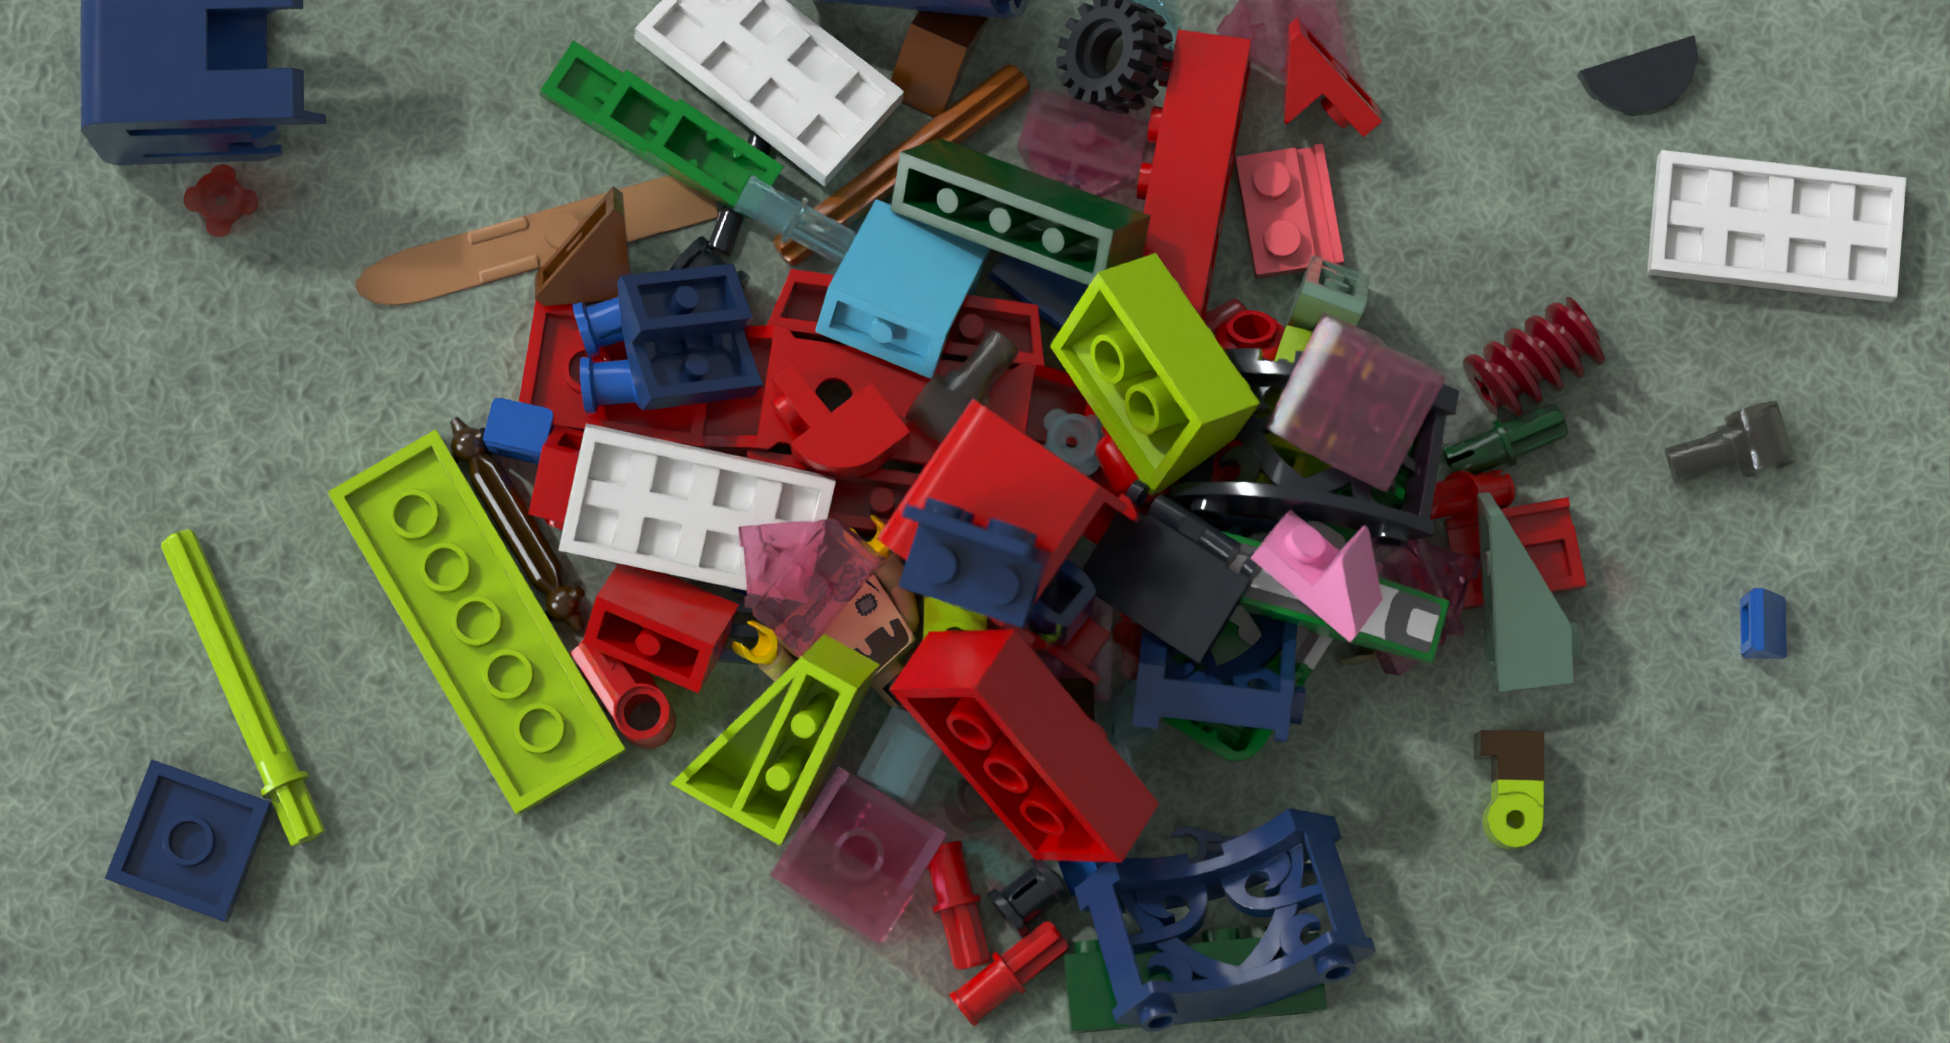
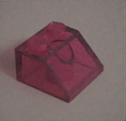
M838 766L773 869L770 877L775 884L880 948L916 891L947 833Z

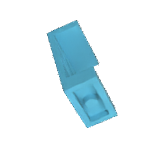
M876 199L828 286L815 332L932 379L940 363L950 329L967 295H974L990 248L891 211L890 204Z

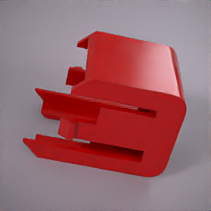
M972 399L924 467L877 539L907 560L918 523L902 517L905 504L923 509L927 497L976 514L972 525L985 530L990 518L1027 529L1029 532L1038 535L1035 547L1051 554L1035 600L1036 602L1082 535L1097 545L1117 511L1136 523H1139L1141 516L1134 501L1121 493L1119 498L1005 419ZM988 617L1003 629H1016L1031 649L1048 651L1093 684L1097 685L1101 679L1089 666L1112 633L1090 617L1065 647L1051 644L1028 627L1024 629Z

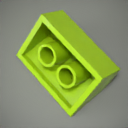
M1156 253L1098 272L1050 345V348L1138 478L1150 486L1149 494L1151 496L1162 492L1234 440L1260 404L1250 390L1246 380L1241 377L1215 339L1212 331L1205 325L1181 290L1178 282L1171 276Z

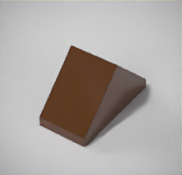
M919 11L909 26L890 80L904 91L902 104L933 118L943 113L951 101L990 17Z
M613 186L535 274V299L542 305L551 306L605 301L618 297L617 281L622 275L631 274L624 198L623 193Z

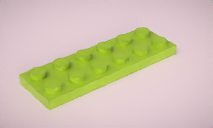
M436 429L327 492L517 816H520L627 752Z

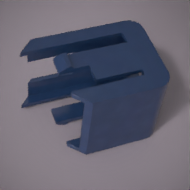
M81 0V132L104 162L113 165L265 161L282 155L281 144L270 145L281 138V132L277 125L326 124L325 114L304 110V70L296 68L267 69V14L283 9H303V0Z

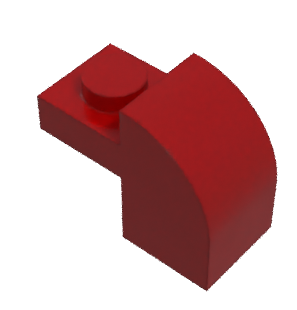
M792 363L772 378L773 390L777 397L770 403L792 432L799 427L805 430L802 435L790 443L792 456L811 472L832 476L835 479L857 478L876 470L910 444L909 429L872 382L834 411L830 412Z

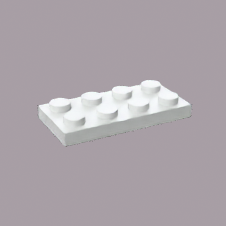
M661 0L635 28L636 41L824 187L903 100L904 91L786 0Z
M1661 150L1657 156L1647 275L1892 303L1897 298L1906 178Z
M586 423L559 551L808 603L836 480L835 477Z

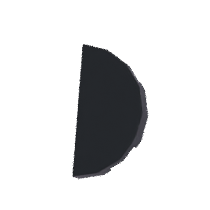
M1695 35L1580 70L1577 77L1587 94L1592 99L1600 101L1609 109L1623 112L1627 116L1655 114L1674 104L1691 83L1698 60Z

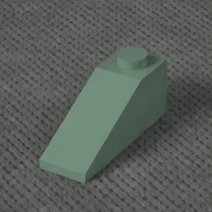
M1311 255L1285 328L1288 325L1350 340L1367 303L1370 276Z
M1490 492L1478 493L1485 662L1490 677L1499 692L1574 683L1573 660L1581 659L1582 640L1578 624L1568 620Z

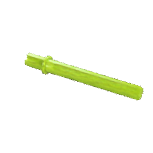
M192 529L177 531L161 542V549L265 785L260 790L263 798L271 799L291 847L319 838V835L326 832L305 784L310 776L307 771H300L196 533Z

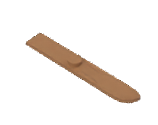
M671 175L618 189L623 193L628 243L712 220L719 216L713 199ZM607 193L392 254L367 268L355 281L356 289L361 297L375 304L400 306L423 302L539 269Z

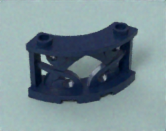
M1173 500L1174 502L1178 503L1179 505L1190 511L1191 507ZM1235 514L1228 515V520L1223 522H1206L1211 525L1230 527L1227 533L1241 536L1244 529L1271 532L1283 517ZM1249 613L1262 635L1257 642L1236 658L1216 666L1215 658L1210 651L1203 664L1198 663L1201 670L1195 672V662L1193 659L1188 663L1176 662L1173 658L1184 653L1142 627L1132 726L1158 729L1159 716L1273 729L1274 741L1287 742L1289 724H1302L1306 686L1294 685L1298 625ZM1279 653L1277 675L1273 671L1264 668V666Z
M1288 808L1274 819L1253 831L1222 843L1221 847L1224 853L1222 856L1190 864L1187 853L1159 858H1125L1123 862H1106L1074 888L1080 911L1091 912L1117 1002V1006L1112 1010L1115 1023L1141 1025L1142 1029L1147 1032L1162 1031L1175 1024L1208 1020L1252 1010L1291 997L1323 982H1338L1353 975L1357 969L1356 964L1373 954L1376 949L1372 938L1365 937L1335 845L1337 841L1342 839L1335 816ZM1310 860L1317 884L1303 888L1304 863ZM1269 881V884L1264 888L1266 898L1254 897L1247 893L1248 888ZM1225 896L1237 910L1244 914L1260 918L1272 917L1259 944L1239 967L1209 958L1183 943V941L1192 937L1203 925L1208 912V901ZM1324 902L1333 931L1326 932L1309 944L1304 945L1302 943L1303 937L1308 932L1321 931L1319 918L1314 914H1298V911ZM1187 906L1190 910L1178 922L1175 920L1174 913L1166 911ZM1123 913H1127L1141 933L1129 936ZM1158 950L1160 953L1152 956L1147 964L1149 978L1161 973L1171 977L1173 982L1149 981L1143 985L1135 954ZM1282 952L1283 957L1277 959L1280 953Z

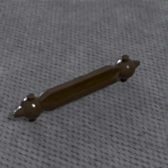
M455 417L450 421L453 434L451 455L456 464L459 462L469 464L470 478L474 488L533 586L547 595V610L545 611L549 621L565 622L576 633L582 631L585 628L581 614L583 610L582 597L585 596L583 588L580 586L574 588L565 584L562 564L533 516L528 514L529 509L502 464L487 454L488 448L483 442L485 428L469 427L459 417Z

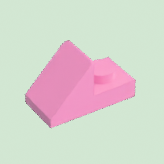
M1290 509L1251 557L1254 562L1349 642L1357 636L1382 601L1370 533L1365 525L1339 551L1322 537L1316 529L1308 525Z

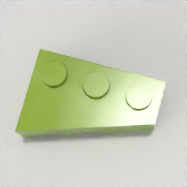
M824 634L670 784L781 846L804 821L880 664Z

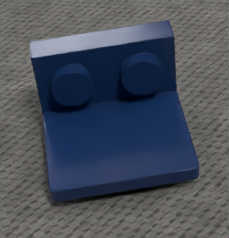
M930 497L926 498L923 509L905 504L902 517L918 523V527L898 587L1026 629L1051 555L1035 547L1038 535L1029 532L1027 529L994 518L989 519L986 530L973 526L976 514Z

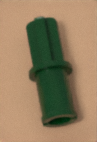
M1549 404L1504 424H1501L1497 419L1491 422L1492 429L1452 446H1445L1442 448V452L1448 466L1452 467V472L1466 471L1473 475H1478L1506 462L1510 467L1517 465L1516 458L1565 438L1568 434L1567 424L1560 409L1555 404Z

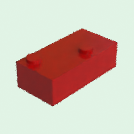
M1016 629L929 631L890 687V691L1035 860L1123 862L1159 805V802L1107 741L1105 730L1088 718Z

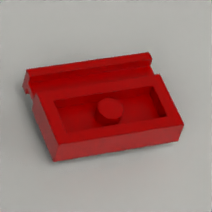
M1569 497L1501 509L1552 594L1580 590L1587 585L1574 524L1572 525L1569 511ZM1478 515L1473 519L1464 521L1447 518L1443 525L1449 542V555L1460 609L1462 611L1483 607Z

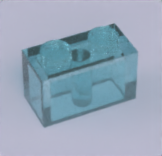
M893 705L857 773L858 786L914 816L946 755L908 711L906 712Z

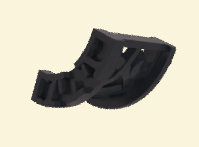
M1259 348L1223 349L1260 403L1234 440H1232H1240L1242 445L1228 450L1219 462L1220 470L1228 465H1235L1239 467L1240 473L1230 482H1211L1216 453H1214L1179 479V484L1171 485L1170 499L1191 507L1190 512L1201 519L1213 522L1228 520V515L1235 514L1284 517L1291 509L1301 519L1333 524L1357 531L1365 525L1369 530L1371 542L1391 548H1404L1408 546L1409 540L1434 536L1436 523L1430 521L1446 416L1456 414L1459 390L1438 381L1393 367H1387L1385 375L1382 376L1369 375L1370 371L1360 370L1359 372L1349 371L1351 358L1296 351L1294 363H1291L1288 359H1278V361L1267 360L1262 357L1263 352ZM1268 394H1283L1288 399V403L1283 410L1266 417H1255V414L1270 413V406L1264 403V399ZM1311 397L1327 399L1330 417L1337 430L1348 441L1360 448L1338 464L1304 478L1277 454L1264 434L1281 430L1293 423L1304 412ZM1357 404L1371 409L1372 415L1367 419H1363L1362 425L1369 430L1375 431L1373 435L1363 431L1348 419L1346 414L1350 407ZM1412 421H1416L1411 457H1409L1396 447L1405 436ZM1384 460L1408 473L1402 511L1380 505L1371 496L1372 490L1378 486H1384L1395 494V483L1392 476L1385 468L1380 466ZM1261 472L1274 485L1257 484ZM1351 485L1353 498L1334 493Z

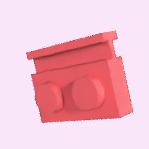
M1323 143L1297 150L1295 147L1236 156L1234 164L1255 279L1305 272L1311 255L1343 266L1344 256Z

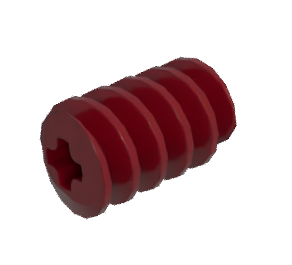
M1566 297V306L1557 302L1550 304L1545 309V319L1537 315L1529 317L1524 323L1525 332L1517 328L1508 330L1504 334V345L1497 341L1487 343L1483 348V358L1476 354H1470L1464 358L1463 366L1467 378L1492 414L1497 416V409L1503 406L1516 418L1522 415L1523 412L1518 398L1522 393L1535 404H1540L1544 399L1539 383L1543 380L1559 392L1564 388L1560 370L1564 367L1572 375L1580 379L1585 375L1580 358L1583 355L1589 357L1598 366L1605 363L1606 360L1598 332L1585 311L1571 297Z

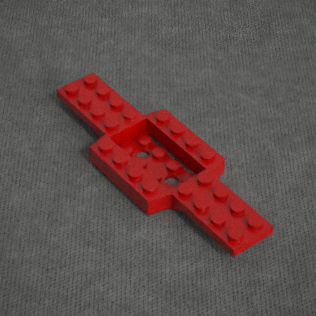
M790 269L767 325L746 326L744 329L763 386L754 397L643 411L642 408L639 409L636 403L598 406L596 413L586 414L580 383V358L589 357L579 332L573 304L544 306L537 300L535 301L519 402L549 408L553 411L554 427L557 424L584 432L587 423L811 472L803 467L792 455L769 452L778 444L790 446L792 441L805 432L802 427L792 432L770 403L777 397L773 390L772 378L792 363L815 393L825 382L840 381L849 387L852 396H854L872 382L910 431V444L890 459L892 461L927 465L950 432L940 421L939 414L943 405L952 399H964L969 403L974 399L1115 495L1094 451L1098 441L1104 437L1100 429L1103 424L1068 373L1044 366L1039 311L1036 304L967 295L950 329L940 363L932 379L816 333L815 330L828 286L834 275ZM624 341L600 348L599 355L592 357L593 362L628 360ZM1240 440L1231 441L1216 452L1211 482H1230L1239 475L1240 469L1238 466L1228 465L1220 470L1219 462L1228 450L1242 445ZM877 468L857 478L835 479L836 482L825 531L848 534L849 529L852 528L858 536L874 538L877 533V527L871 520L870 515L877 516L886 525L920 474ZM1142 503L1138 510L1148 515L1152 503L1148 505H1143ZM1244 529L1246 531L1253 532V529Z

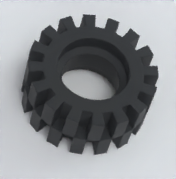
M1093 0L1094 6L1084 2L1077 8L1082 18L1077 20L1070 17L1065 27L1072 31L1069 39L1061 36L1059 39L1058 47L1066 50L1065 56L1056 57L1057 68L1067 71L1059 77L1062 85L1071 88L1068 93L1072 97L1109 112L1129 114V108L1136 111L1145 107L1142 96L1154 99L1160 91L1153 84L1157 79L1166 82L1170 72L1161 69L1163 61L1173 62L1174 51L1164 47L1165 44L1173 41L1171 31L1163 28L1167 24L1163 16L1156 14L1155 10L1131 0ZM1123 34L1122 55L1115 68L1107 74L1106 63L1109 51L1114 42Z

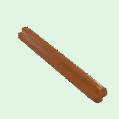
M1008 64L1002 67L943 113L939 114L774 238L773 244L780 257L791 266L801 263L868 213L876 199L884 201L893 194L900 152L939 138L959 145L1026 95L1030 90L1027 78L1015 65Z

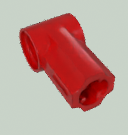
M582 640L570 652V655L615 720L618 729L633 745L641 748H656L665 744L672 737L676 728V713L672 704L662 693L650 673L584 645ZM644 702L658 704L661 708V716L653 728L646 731H637L631 728L630 715L639 704Z

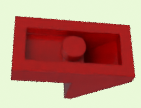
M1297 17L1288 27L1282 102L1284 123H1289L1321 94H1324L1326 97L1320 103L1328 115L1342 129L1352 124L1365 137L1382 122L1379 104L1302 20Z

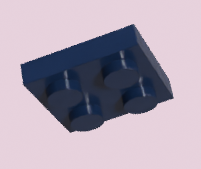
M151 759L105 879L228 923L272 811L273 804L262 798Z

